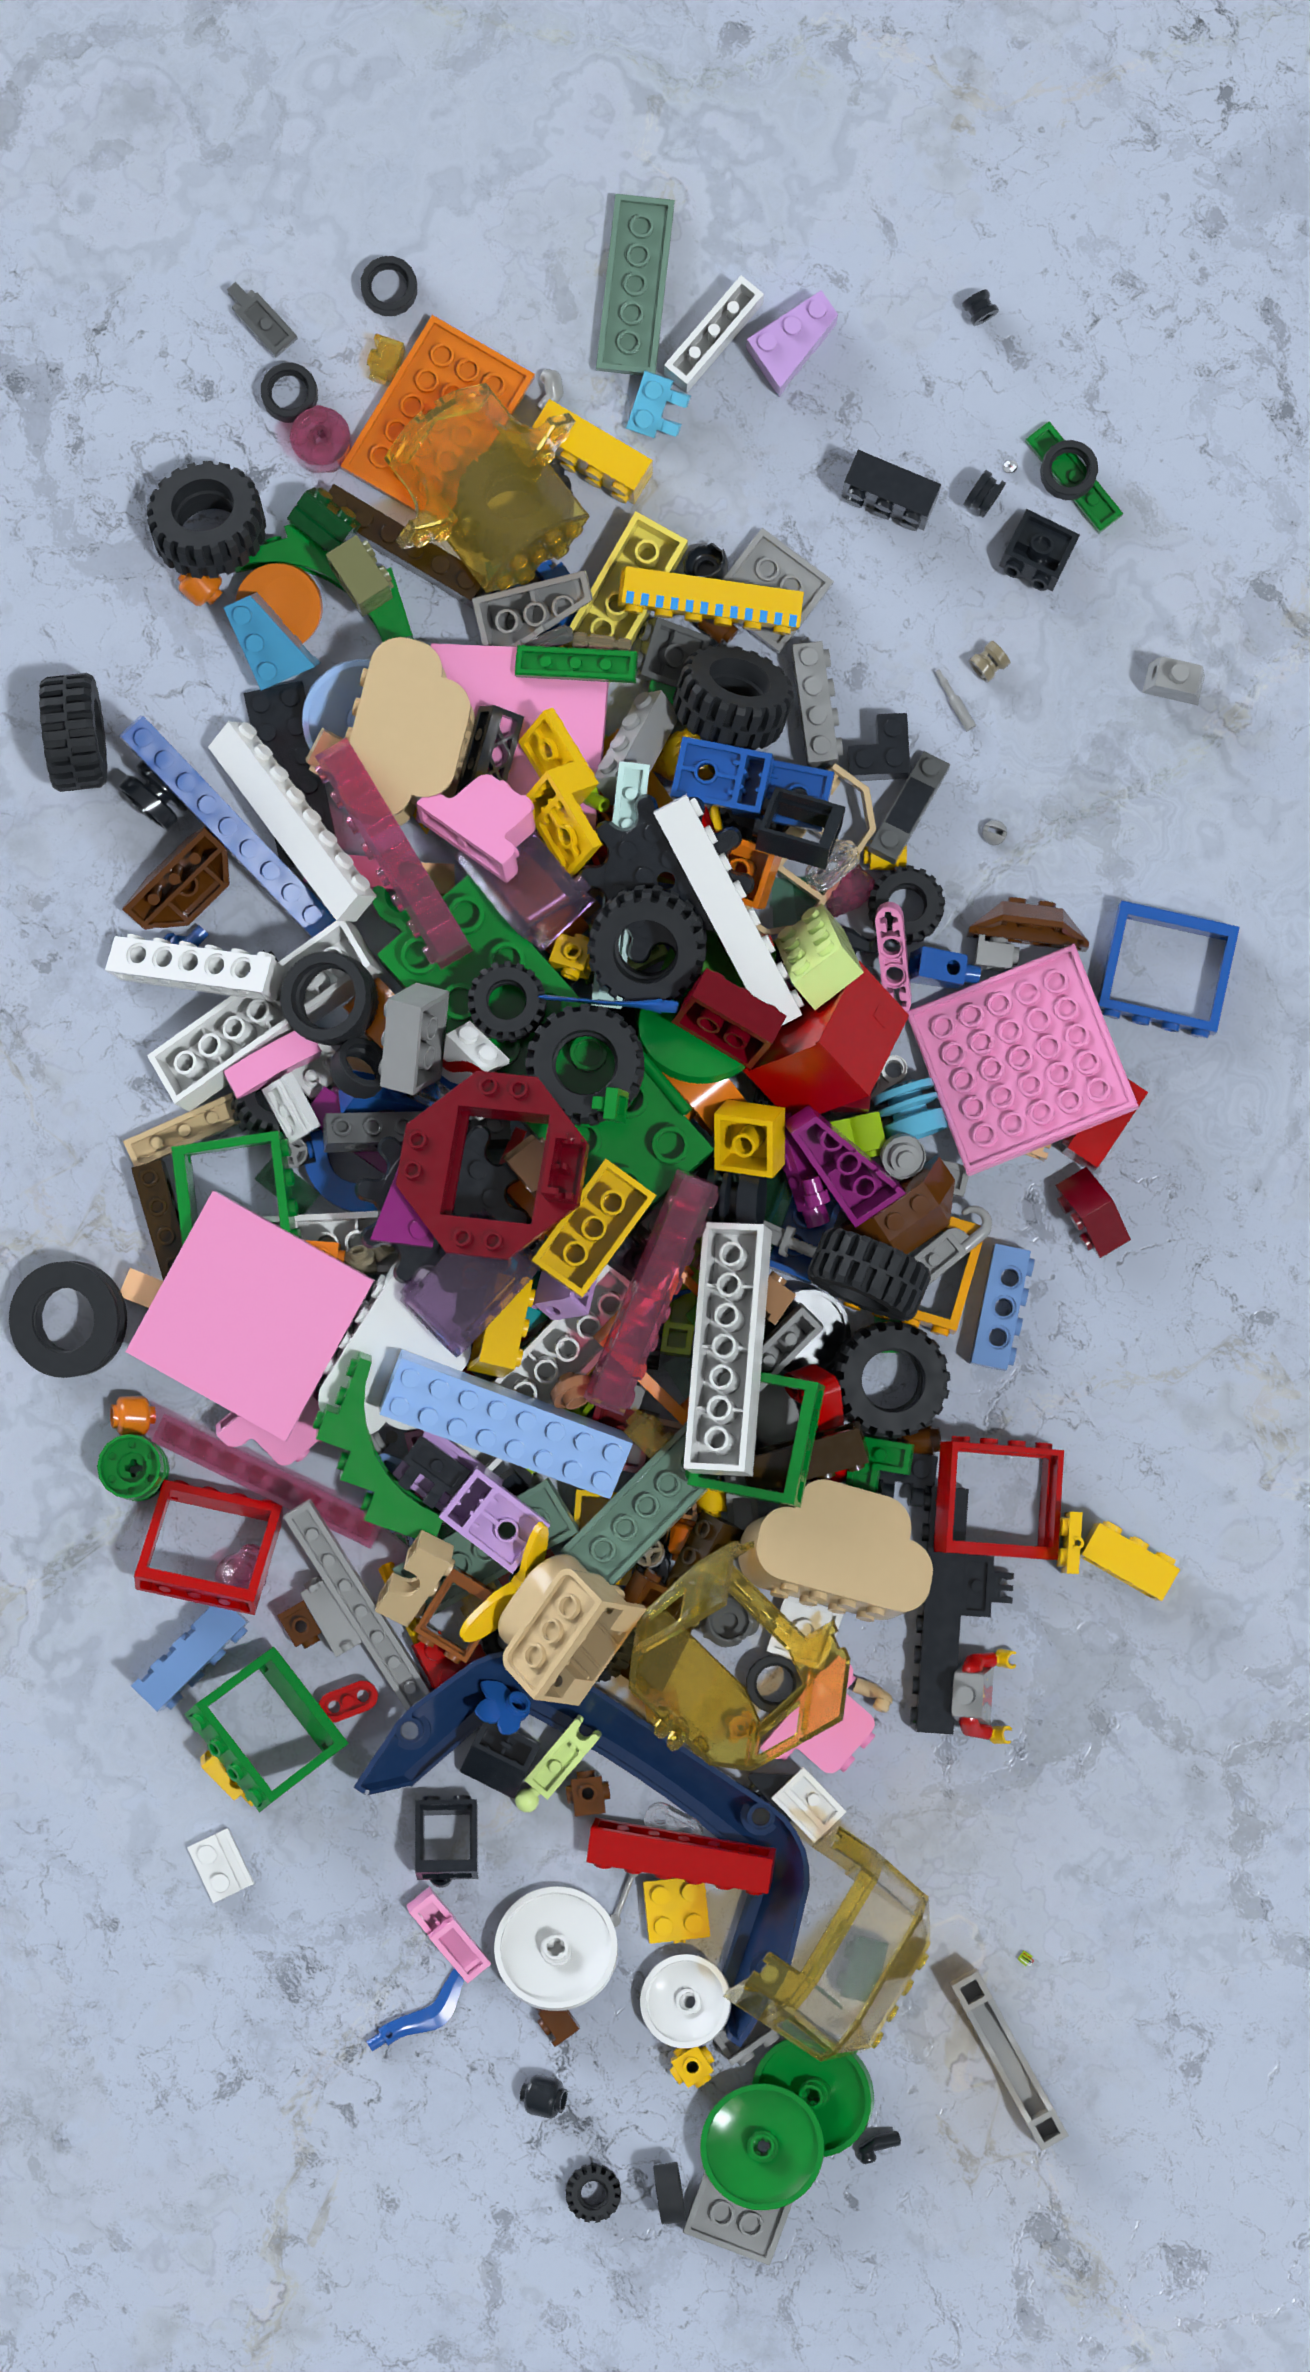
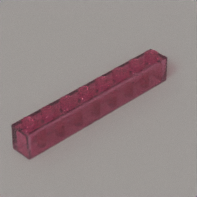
M347 737L317 754L315 758L320 765L315 767V770L323 783L330 781L335 791L331 792L330 795L337 807L341 809L345 806L350 815L345 819L354 835L360 832L365 842L360 846L369 861L375 858L381 868L376 870L384 886L386 887L391 884L396 892L391 898L400 913L406 910L411 920L406 923L415 938L422 936L427 946L423 947L422 950L431 964L437 962L440 968L443 969L472 952L471 945Z
M677 1169L583 1395L590 1404L622 1416L626 1408L629 1409L635 1399L634 1389L638 1380L643 1379L647 1370L646 1360L648 1355L657 1347L660 1326L662 1323H666L671 1312L670 1302L673 1295H677L683 1283L682 1273L685 1266L688 1267L694 1258L695 1250L693 1247L697 1237L700 1238L706 1229L707 1222L705 1218L709 1209L714 1208L718 1200V1186L711 1181Z
M171 1414L163 1415L151 1440L290 1510L311 1499L329 1529L367 1548H374L383 1527L364 1521V1511L360 1507L238 1447L227 1446L221 1439Z

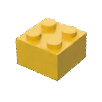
M727 1099L714 1113V1170L773 1178L785 1165V1108Z

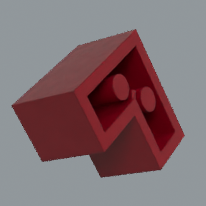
M1087 1167L1055 1185L1060 1195L1056 1200L1065 1214L1071 1213L1070 1218L1077 1230H1082L1079 1238L1087 1251L1093 1249L1098 1257L1102 1258L1131 1240L1113 1199Z

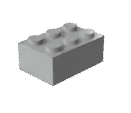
M415 983L388 998L384 1006V1016L386 1017L385 1030L381 1037L383 1056L378 1069L381 1075V1087L414 1095L441 1078L449 991Z

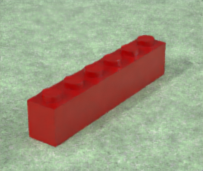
M595 1817L590 1829L586 1862L592 1863L601 1869L615 1867L624 1869L625 1872L630 1874L644 1872L654 1874L659 1879H671L673 1877L684 1879L686 1883L693 1885L707 1883L713 1884L716 1888L722 1890L736 1888L745 1890L746 1893L751 1895H762L763 1893H769L772 1884L776 1848Z

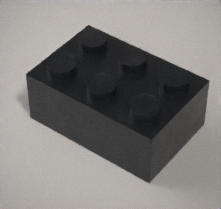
M858 449L845 478L842 497L846 498L845 501L854 507L862 508V506L873 509V513L880 518L889 520L892 517L901 521L900 524L909 530L917 531V529L924 531L938 499L941 484Z

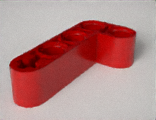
M809 1364L784 1374L785 1377L818 1382L825 1386L816 1432L844 1425L841 1388L833 1374L815 1364ZM785 1387L788 1395L802 1404L804 1391ZM847 1469L837 1471L835 1476L825 1480L838 1483L844 1482L847 1477ZM817 1477L810 1479L811 1482L818 1480Z

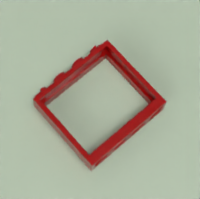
M952 1436V1441H940L934 1552L1058 1560L1064 1450L1052 1449L1053 1444L1035 1442V1448L1026 1447V1441L1008 1440L1007 1446L998 1445V1439L980 1438L979 1443H970V1437ZM958 1452L1042 1459L1037 1546L953 1541Z
M164 1480L134 1574L135 1589L255 1615L283 1522V1506L269 1499L256 1500L248 1498L241 1493L228 1494L219 1492L217 1489L209 1486L201 1488L191 1486L181 1480ZM170 1500L268 1521L248 1589L149 1568Z

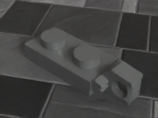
M236 282L227 289L228 295L236 303L232 306L236 316L275 358L298 339L292 329L258 292L255 293L251 289L246 294Z

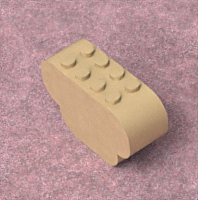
M403 637L392 638L380 644L371 656L368 669L363 668L360 678V686L363 687L361 698L356 697L352 709V715L356 716L353 727H348L345 736V745H348L346 756L340 757L337 767V774H341L339 780L340 795L351 815L362 824L380 829H394L409 821L416 810V802L422 797H430L439 793L447 798L455 796L475 723L474 711L467 693L458 683L447 679L436 651L424 642Z
M825 1479L815 1480L805 1485L801 1508L780 1504L778 1509L751 1522L742 1535L738 1553L739 1567L744 1577L753 1585L771 1591L770 1595L787 1599L788 1596L799 1598V1603L807 1606H817V1604L828 1606L827 1610L832 1613L857 1614V1619L866 1622H874V1619L889 1620L918 1608L929 1594L933 1576V1566L928 1553L921 1545L910 1540L911 1520L907 1510L900 1502L885 1495Z

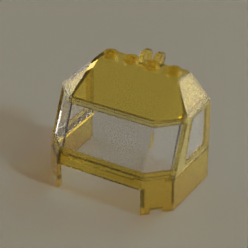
M841 1826L836 1827L818 1839L812 1848L846 1870L844 1874L854 1880L835 1915L831 1917L826 1925L825 1932L802 1971H798L773 1953L768 1952L763 1958L766 1966L760 1974L754 1970L749 1978L730 1988L723 1995L724 1998L820 2062L862 2053L871 2047L873 2049L877 2047L884 2035L881 2031L886 2021L891 2022L899 2009L896 2003L901 1995L906 1996L914 1983L911 1977L916 1969L921 1970L929 1957L926 1951L931 1944L929 1896L915 1886L878 1851Z

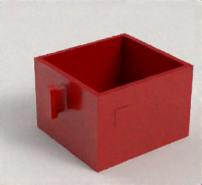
M860 961L859 963L864 973L816 1010L812 1008L797 990L804 1003V1006L800 1007L802 1015L782 1025L773 1044L753 1068L749 1069L746 1067L743 1069L745 1074L777 1107H784L785 1112H791L792 1116L808 1105L819 1114L870 1096L909 1017V1014Z

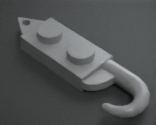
M969 1206L963 1209V1215L976 1213L981 1217L982 1224L979 1229L970 1236L958 1228L948 1229L914 1257L929 1269L931 1276L929 1285L987 1238L992 1229V1219L988 1211L979 1206Z

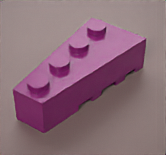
M810 1105L785 1121L789 1132L855 1228L906 1194L900 1183Z
M397 1169L370 1241L431 1249L434 1236L396 1186Z

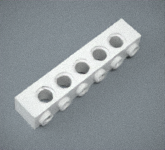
M128 934L127 938L115 936L105 970L122 981L276 1002L285 967L275 960L276 957L266 952L250 955L247 951L232 948L231 952H228L214 945H205V948H198L196 945L185 941H180L179 945H176L162 938H153V941H147L141 936Z

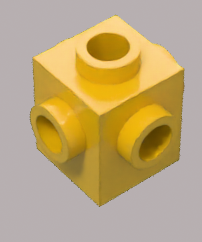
M558 933L549 958V962L555 971L561 972L563 977L577 981L578 978L588 980L591 973L589 965L590 955L587 954L589 937L581 934H575L572 937Z
M706 2045L694 2048H676L673 2051L675 2055L671 2058L673 2067L669 2070L679 2085L684 2082L688 2088L692 2085L699 2088L712 2079L710 2073L714 2071L711 2063L715 2059ZM695 2061L699 2066L697 2071H688L686 2068L688 2062Z

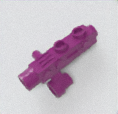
M785 1112V1121L792 1116L791 1112ZM785 1125V1165L782 1167V1170L786 1173L798 1212L802 1211L807 1228L821 1226L830 1221L825 1203L830 1201L827 1188H823L826 1184Z

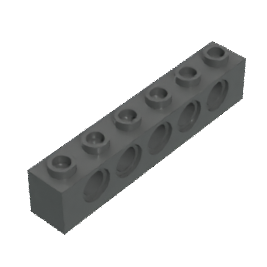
M423 1111L326 1113L322 1122L324 1153L378 1151L380 1140L388 1136L395 1137L403 1145L406 1124ZM474 1116L469 1117L466 1137L473 1127L482 1125L489 1129L491 1133V1140L487 1149L506 1148L511 1140L510 1120L483 1118L479 1121Z

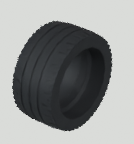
M321 951L304 956L290 968L282 983L280 1002L284 1017L300 1036L318 1044L328 1046L342 1045L347 1040L359 1038L368 1030L377 1014L379 995L375 980L359 961L342 953ZM339 969L348 974L353 981L356 993L354 1007L347 1019L338 1026L329 1029L321 1028L313 1024L306 1015L304 1006L306 989L312 979L322 971Z

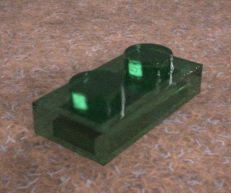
M271 1158L255 1177V1180L277 1197L273 1158ZM294 1172L295 1186H291L292 1198L297 1200L299 1215H305L321 1194Z

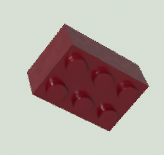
M706 968L685 995L672 1023L747 1068L752 1069L773 1044L787 1015L780 1012L774 1005L765 1003L753 996L747 989L740 988L726 980L722 974Z

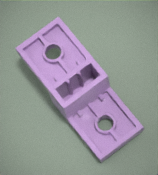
M425 1431L422 1436L471 1470L454 1496L445 1491L435 1507L441 1511L439 1518L513 1574L521 1564L527 1541L536 1524L541 1521L549 1528L551 1523L502 1486L503 1479L455 1442ZM402 1460L392 1474L400 1480L409 1468V1465ZM420 1473L410 1488L425 1498L434 1486V1483ZM503 1522L512 1523L516 1528L515 1535L510 1538L502 1537L498 1531L499 1525Z

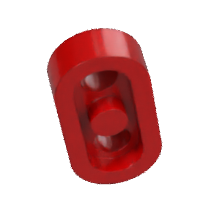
M357 1681L326 1693L320 1699L319 1705L332 1722H339L373 1708L378 1701V1690L369 1681ZM360 1690L368 1692L369 1698L367 1701L362 1702L358 1699L357 1695ZM331 1701L339 1702L340 1710L338 1712L330 1711L329 1704Z

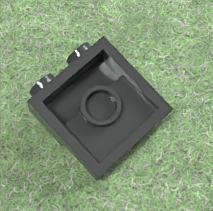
M659 617L649 619L648 623H643L639 631V639L643 641L640 651H637L636 678L647 682L653 680L676 687L685 660L695 651L708 646L711 637Z

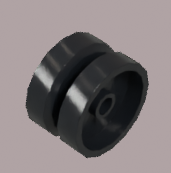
M140 761L136 766L137 772L147 783L143 784L136 777L128 775L118 788L149 820L155 821L166 831H169L178 819L176 813L167 803L170 802L181 811H186L187 808Z

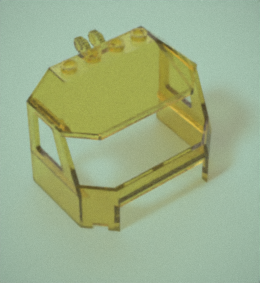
M732 1541L698 1561L654 1601L637 1622L628 1688L636 1698L640 1699L651 1709L655 1717L660 1718L655 1725L654 1735L662 1739L670 1734L667 1738V1747L671 1751L678 1750L685 1742L693 1753L701 1757L709 1766L754 1771L843 1721L851 1659L846 1647L840 1648L834 1634L839 1631L834 1620L805 1636L733 1565L735 1558L754 1548V1541H748L745 1544H740L739 1541ZM728 1593L789 1651L803 1683L761 1722L746 1691V1687L686 1630L691 1626L697 1627L699 1621L727 1605ZM684 1594L680 1618L677 1621L668 1611L663 1610ZM800 1706L796 1733L759 1754L763 1735Z

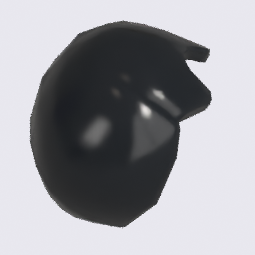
M710 543L707 546H697L690 550L683 561L684 574L723 580L728 572V559L724 549L721 550L714 543Z

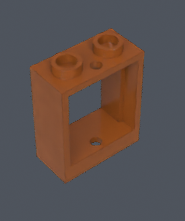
M454 1566L414 1631L419 1634L417 1639L432 1648L435 1644L445 1650L444 1656L459 1664L461 1660L465 1663L469 1661L481 1639L470 1642L465 1650L427 1625L453 1583L482 1601L487 1600L495 1590Z

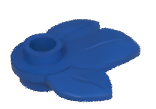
M482 1681L480 1686L486 1699L476 1706L475 1714L483 1722L489 1724L497 1723L501 1734H514L519 1730L521 1721L526 1719L530 1713L531 1703L529 1698L522 1692H511L501 1682Z

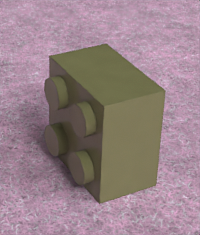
M355 535L327 553L326 556L334 575L361 616L364 617L393 598L391 588L394 585L386 568L383 565L379 567L376 565L378 562L375 558L376 554L368 541L364 540L361 542L358 536Z

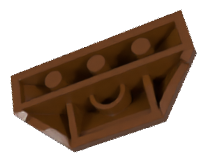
M204 826L188 836L146 877L123 906L122 910L144 930L189 926L230 885L227 848Z
M1009 897L1008 901L999 903L968 928L966 936L978 938L979 934L985 935L986 940H990L991 937L1008 939L1010 943L1058 949L1075 944L1077 951L1086 952L1089 948L1088 939L1063 908H1056V903L1038 901V905L1026 904V899Z
M936 1155L925 1163L922 1170L915 1176L899 1182L906 1192L905 1195L856 1228L850 1219L846 1220L839 1227L845 1231H852L888 1244V1246L903 1251V1253L908 1255L950 1224L955 1179L940 1156Z

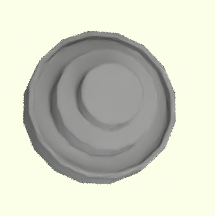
M898 1133L891 1136L884 1142L880 1150V1161L883 1168L891 1176L898 1179H908L915 1176L922 1170L926 1160L924 1146L915 1136L908 1133Z

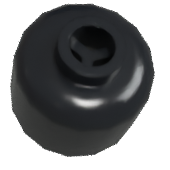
M535 2075L528 2083L522 2085L520 2091V2101L524 2102L525 2111L531 2115L552 2119L558 2113L564 2111L567 2103L568 2091L563 2087V2083L556 2078Z

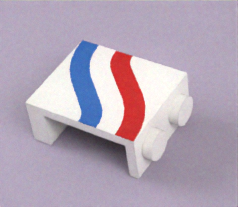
M469 1021L446 1034L440 1083L448 1091H451L474 1072H495L509 1064L510 1059ZM476 1117L479 1121L483 1119V1117Z

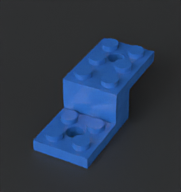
M683 736L670 796L676 799L687 794L688 798L698 797L706 805L731 809L735 816L757 820V818L763 819L764 815H761L764 800L766 797L771 798L775 787L789 791L801 788L807 792V796L829 802L835 773L833 771L777 761L771 753ZM711 765L715 768V776L711 780L704 781L698 777V771L702 766ZM778 814L774 821L776 824L823 832V827Z

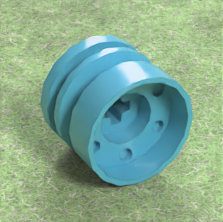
M932 1078L907 1080L892 1085L881 1094L872 1097L874 1106L888 1103L889 1107L878 1111L880 1117L892 1116L894 1120L883 1127L886 1140L898 1133H908L917 1139H921L948 1128L943 1109H928L926 1105L938 1097L937 1092L924 1095L922 1091L934 1086Z

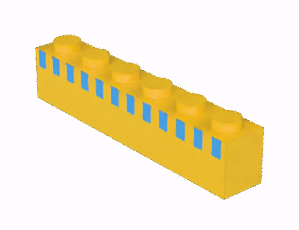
M626 566L621 571L617 606L625 607V612L633 614H643V610L655 611L654 616L661 618H672L673 614L683 615L684 620L689 622H702V618L714 620V625L731 627L732 623L743 624V629L761 631V627L773 628L772 633L790 635L791 631L800 628L804 592Z

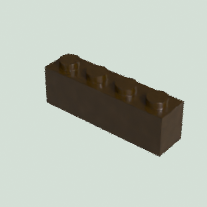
M859 1421L816 1432L806 1480L815 1477L818 1480L828 1479L835 1476V1472L845 1469L848 1472L858 1471L864 1468L866 1463H869V1452ZM795 1438L755 1449L753 1477L745 1476L748 1487L776 1492V1488L785 1486Z

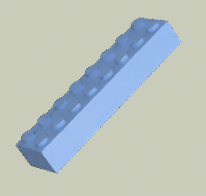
M401 1349L379 1404V1414L608 1499H611L633 1445L630 1433L568 1410L556 1408L549 1403Z

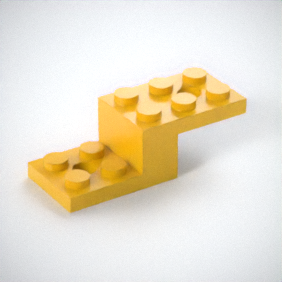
M552 707L544 710L518 743L540 778L526 794L535 807L533 815L536 828L565 877L568 878L576 875L602 846L596 831L593 830L580 806L597 787L599 782L565 728L563 721Z

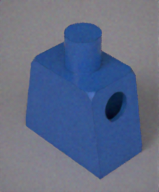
M926 946L910 952L908 963L910 983L949 989L963 986L964 982L978 983L981 976V967L967 964L968 955Z

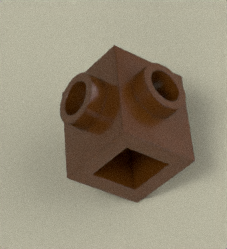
M595 1770L577 1772V1778H571V1785L566 1786L568 1804H574L575 1817L606 1813L605 1800L611 1799L609 1781H602V1775H595ZM584 1788H591L594 1791V1795L590 1798L585 1797L582 1793Z

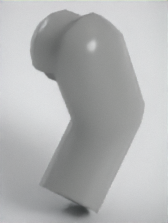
M546 369L541 373L540 381L543 382L546 394L536 406L541 412L549 399L558 403L563 397L562 378L556 370Z

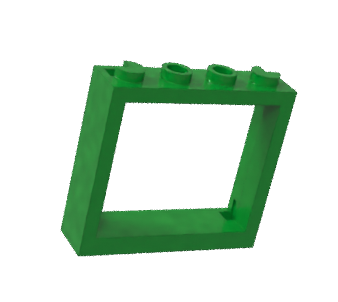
M272 1131L171 1147L182 1246L198 1219L191 1156L271 1144L280 1226L295 1236L302 1238L299 1228H296L295 1216L299 1215L298 1203L296 1198H292L291 1186H295V1175L293 1169L289 1168L288 1156H291L292 1150L289 1147V1139L285 1138L283 1133Z
M761 1372L760 1383L804 1391L784 1493L703 1478V1474L691 1473L686 1470L687 1485L801 1508L825 1386L818 1382Z
M274 1646L196 1703L184 1714L193 1725L192 1729L198 1732L207 1743L210 1753L220 1760L226 1768L230 1779L237 1782L245 1793L247 1801H251L259 1812L349 1744ZM257 1670L261 1671L322 1751V1753L274 1790H271L208 1708Z

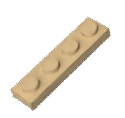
M233 1092L123 1141L134 1167L171 1155V1147L198 1143L240 1124V1121H234L233 1113L235 1110H231Z

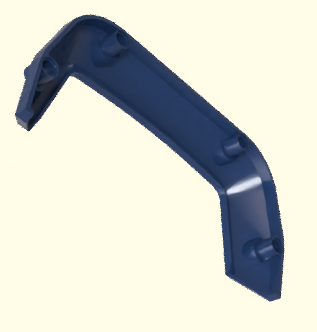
M504 1651L492 1653L474 1660L410 1707L396 1722L353 1788L362 1794L372 1795L403 1787H412L483 1724V1721L475 1714V1708L481 1701L486 1699L480 1683L491 1680L503 1683L511 1692L519 1691L524 1693L531 1703L529 1714L562 1733L565 1732L578 1715L583 1716L584 1720L579 1727V1731L583 1736H590L595 1730H599L602 1733L599 1740L591 1748L592 1750L609 1759L667 1798L718 1839L776 1848L773 1878L769 1893L747 1895L722 1970L731 1992L730 2015L724 2026L726 2037L741 2047L784 1982L792 1964L810 1887L809 1863L806 1850L797 1831L789 1820L770 1803L595 1686H592L579 1706L534 1700L504 1667ZM413 1722L417 1725L418 1735L416 1738L407 1739L403 1736L402 1726L404 1723ZM757 1808H765L769 1811V1820L763 1825H758L752 1820V1814ZM767 1964H773L779 1969L778 1976L773 1980H766L761 1975L762 1968Z

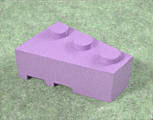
M822 290L747 339V351L779 397L837 324L838 314Z

